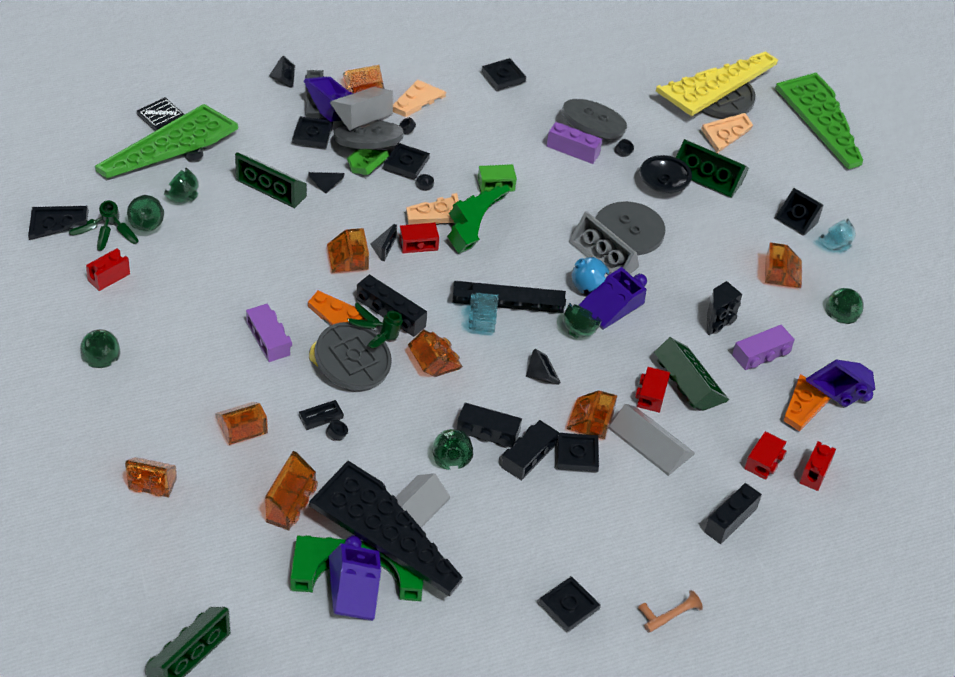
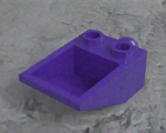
M330 76L304 79V83L320 114L330 122L341 121L342 119L330 102L354 93L349 92Z
M621 267L609 274L605 281L595 288L578 307L604 330L645 304L647 277L644 274H636L633 277Z
M836 359L806 378L808 383L845 408L859 399L863 402L870 401L874 395L873 391L876 390L873 371L858 362Z
M350 536L345 540V544L341 543L329 556L333 614L373 621L375 619L381 576L380 553L377 550L362 548L361 540L357 536Z

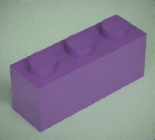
M555 122L549 130L547 147L594 164L600 155L602 144L601 138Z
M268 303L247 309L246 323L268 362L290 356L291 338L286 336L283 324L278 322L276 312L271 310Z
M781 324L736 342L732 356L744 370L756 368L762 363L770 362L777 357L789 354L792 351L795 339Z

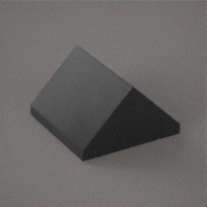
M793 187L775 218L806 235L818 224L824 205Z

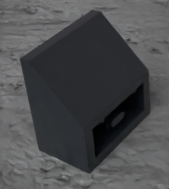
M727 281L715 287L712 292L707 312V334L709 336L721 331L724 326L734 323L737 319L742 293Z

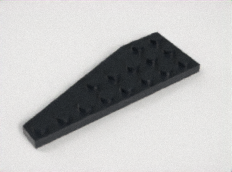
M349 460L309 501L311 508L449 597L461 584L462 575L447 558L445 559L441 555L438 547L434 542H430L418 523L407 511L402 509L395 496H391L386 490L384 483Z

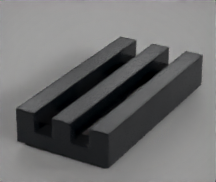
M333 400L299 411V418L302 419L303 425L305 424V429L309 430L328 424L333 420L343 419L344 414L337 401Z

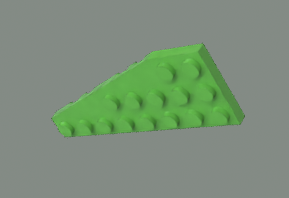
M817 72L776 83L775 89L847 169L862 165L863 158L859 148L855 146V139L850 134V127L845 115L839 108L840 103L836 101V94Z
M202 104L95 165L96 172L106 178L184 154L187 151L190 152L200 147L211 145L236 131L238 123L211 107Z

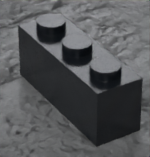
M465 402L458 418L456 432L512 448L521 431L522 418Z
M541 420L535 425L529 426L526 434L523 437H518L514 446L511 449H506L503 453L502 469L522 481L557 445L559 432Z
M745 482L708 518L704 533L719 544H722L757 510L762 494Z

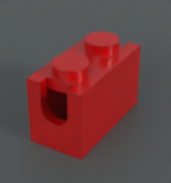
M436 222L400 225L401 235H399L402 253L438 251L439 234Z
M116 248L86 265L88 282L98 291H101L130 275L129 258L127 256L122 257L120 250Z
M647 367L646 374H641L639 382L642 388L638 387L635 399H639L637 407L660 413L670 372Z
M765 431L748 456L744 469L766 480L770 473L774 474L779 465L777 462L779 460L783 461L787 453L784 450L787 441Z
M817 441L803 471L800 484L819 491L832 463L836 448L832 447L830 449L828 445H822L821 442ZM809 471H812L811 474L815 477L818 476V478L812 479L809 476Z

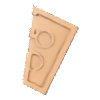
M417 80L393 104V112L407 117L421 110L422 106L433 104L435 99L446 97V91Z
M743 113L703 124L701 130L716 153H719L750 131L753 124L747 115Z
M457 193L451 194V197L446 199L443 197L437 198V201L432 203L423 202L406 207L408 225L434 222L436 224L454 223L448 213L453 209V204L459 201Z

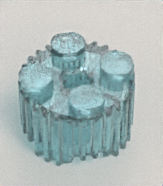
M471 294V311L473 312L469 313V329H472V331L495 333L498 295Z

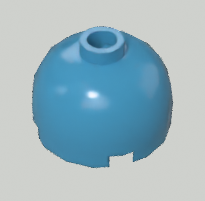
M595 257L580 258L575 262V267L572 270L573 284L581 293H585L583 290L587 289L590 292L605 281L604 275L606 272L609 274V269L601 260Z

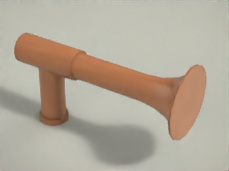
M690 590L689 597L685 602L658 617L650 610L647 603H642L638 609L649 620L645 624V628L650 633L689 609L697 608L702 610L703 605L698 595Z

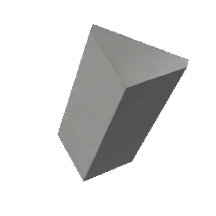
M371 87L333 100L330 104L349 131L356 127L391 116L393 114V91Z
M585 211L569 242L587 257H595L601 260L609 269V274L621 267L629 274L639 267L637 252L590 213Z
M624 404L609 426V430L668 476L695 454L694 451L636 406Z
M432 473L417 475L395 498L402 509L407 511L422 528L450 499V495L437 475Z

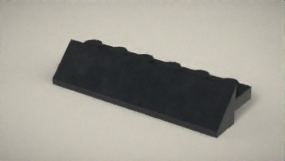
M454 281L452 303L564 313L566 291Z

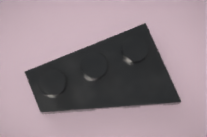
M88 206L32 207L28 233L29 240L87 225Z

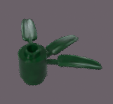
M110 200L101 203L99 207L100 218L96 220L90 219L87 221V225L73 228L69 231L70 235L83 234L98 226L97 223L103 220L105 224L101 226L99 231L98 251H102L107 244L111 230L108 224L117 223V230L133 244L139 242L137 236L126 223L119 221L118 206Z
M355 303V308L366 320L347 318L349 323L368 329H375L376 326H381L380 334L376 335L368 343V347L374 349L382 345L386 340L398 338L403 322L401 314L389 311L384 316L383 322H380L378 318L359 303Z

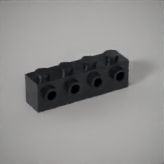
M369 274L357 284L356 300L382 317L389 311L398 312L401 314L403 321L401 329L411 336L415 337L426 327L427 311L372 275Z

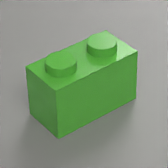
M513 164L479 166L478 183L481 193L485 190L489 192L496 186L502 187L504 185L509 186L510 192L515 191L517 177Z

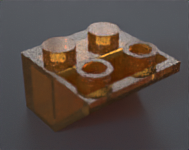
M380 65L347 70L343 73L346 89L349 92L357 93L371 87L384 89Z
M364 228L345 229L327 244L332 273L369 270V251Z
M770 242L765 259V283L801 288L802 260L788 245Z
M423 329L408 344L423 372L434 377L459 370L463 367L459 361V355L451 348V342L445 337H439L434 332L430 333Z
M598 390L578 397L567 429L583 434L598 435V438L605 440L615 412L618 395Z
M250 402L215 413L229 445L268 433L267 416L258 402Z
M138 457L126 460L125 466L128 488L130 490L169 498L177 479L176 465Z

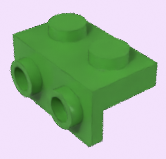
M357 149L347 160L352 173L369 175L377 166L383 164V161L389 155L386 150Z

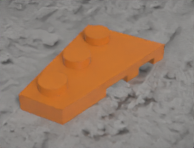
M319 290L308 301V307L322 320H326L331 325L348 322L347 318L364 320L354 306Z
M800 374L784 422L801 431L831 398L808 383L806 377Z

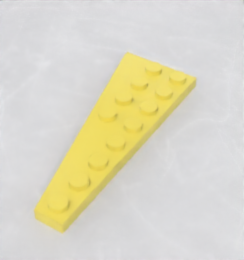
M767 52L751 56L748 60L740 59L732 65L727 63L719 69L715 67L696 73L694 77H683L678 82L670 81L668 85L662 87L658 85L656 86V92L690 116H693L777 65L778 59Z

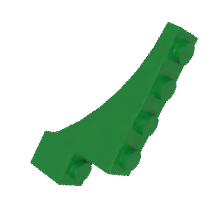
M508 185L496 186L489 192L485 190L476 197L472 195L463 202L459 200L453 204V209L448 214L455 225L451 228L452 231L447 237L458 254L472 249L480 240L478 232L484 213L493 204L505 198L511 191Z

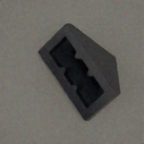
M283 55L269 77L292 88L295 65Z
M309 172V177L327 193L344 178V173Z
M396 224L389 227L370 244L381 261L385 262L397 238Z
M534 349L526 377L559 385L561 382L548 356Z

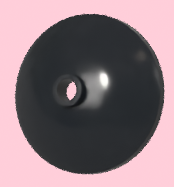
M657 155L646 159L642 163L640 177L648 187L655 191L676 193L689 186L692 172L689 166L678 158Z

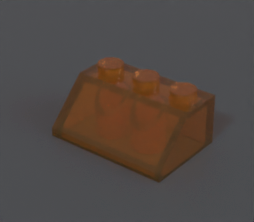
M292 451L265 496L266 523L288 531L293 523L296 524L298 522L301 509L306 508L311 492L314 493L318 486L316 471L295 451Z

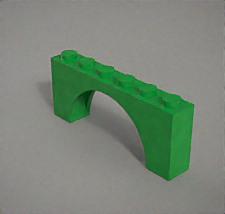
M297 535L291 573V591L313 593L318 578L324 571L330 568V554L341 543L345 544L346 539ZM361 541L362 548L376 550L366 542ZM379 552L381 567L388 571L395 579L399 588L400 600L421 602L423 579Z

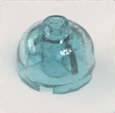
M848 218L846 221L842 220L830 227L826 236L822 234L819 240L830 251L838 252L842 250L845 252L852 247L851 243L855 240V228Z

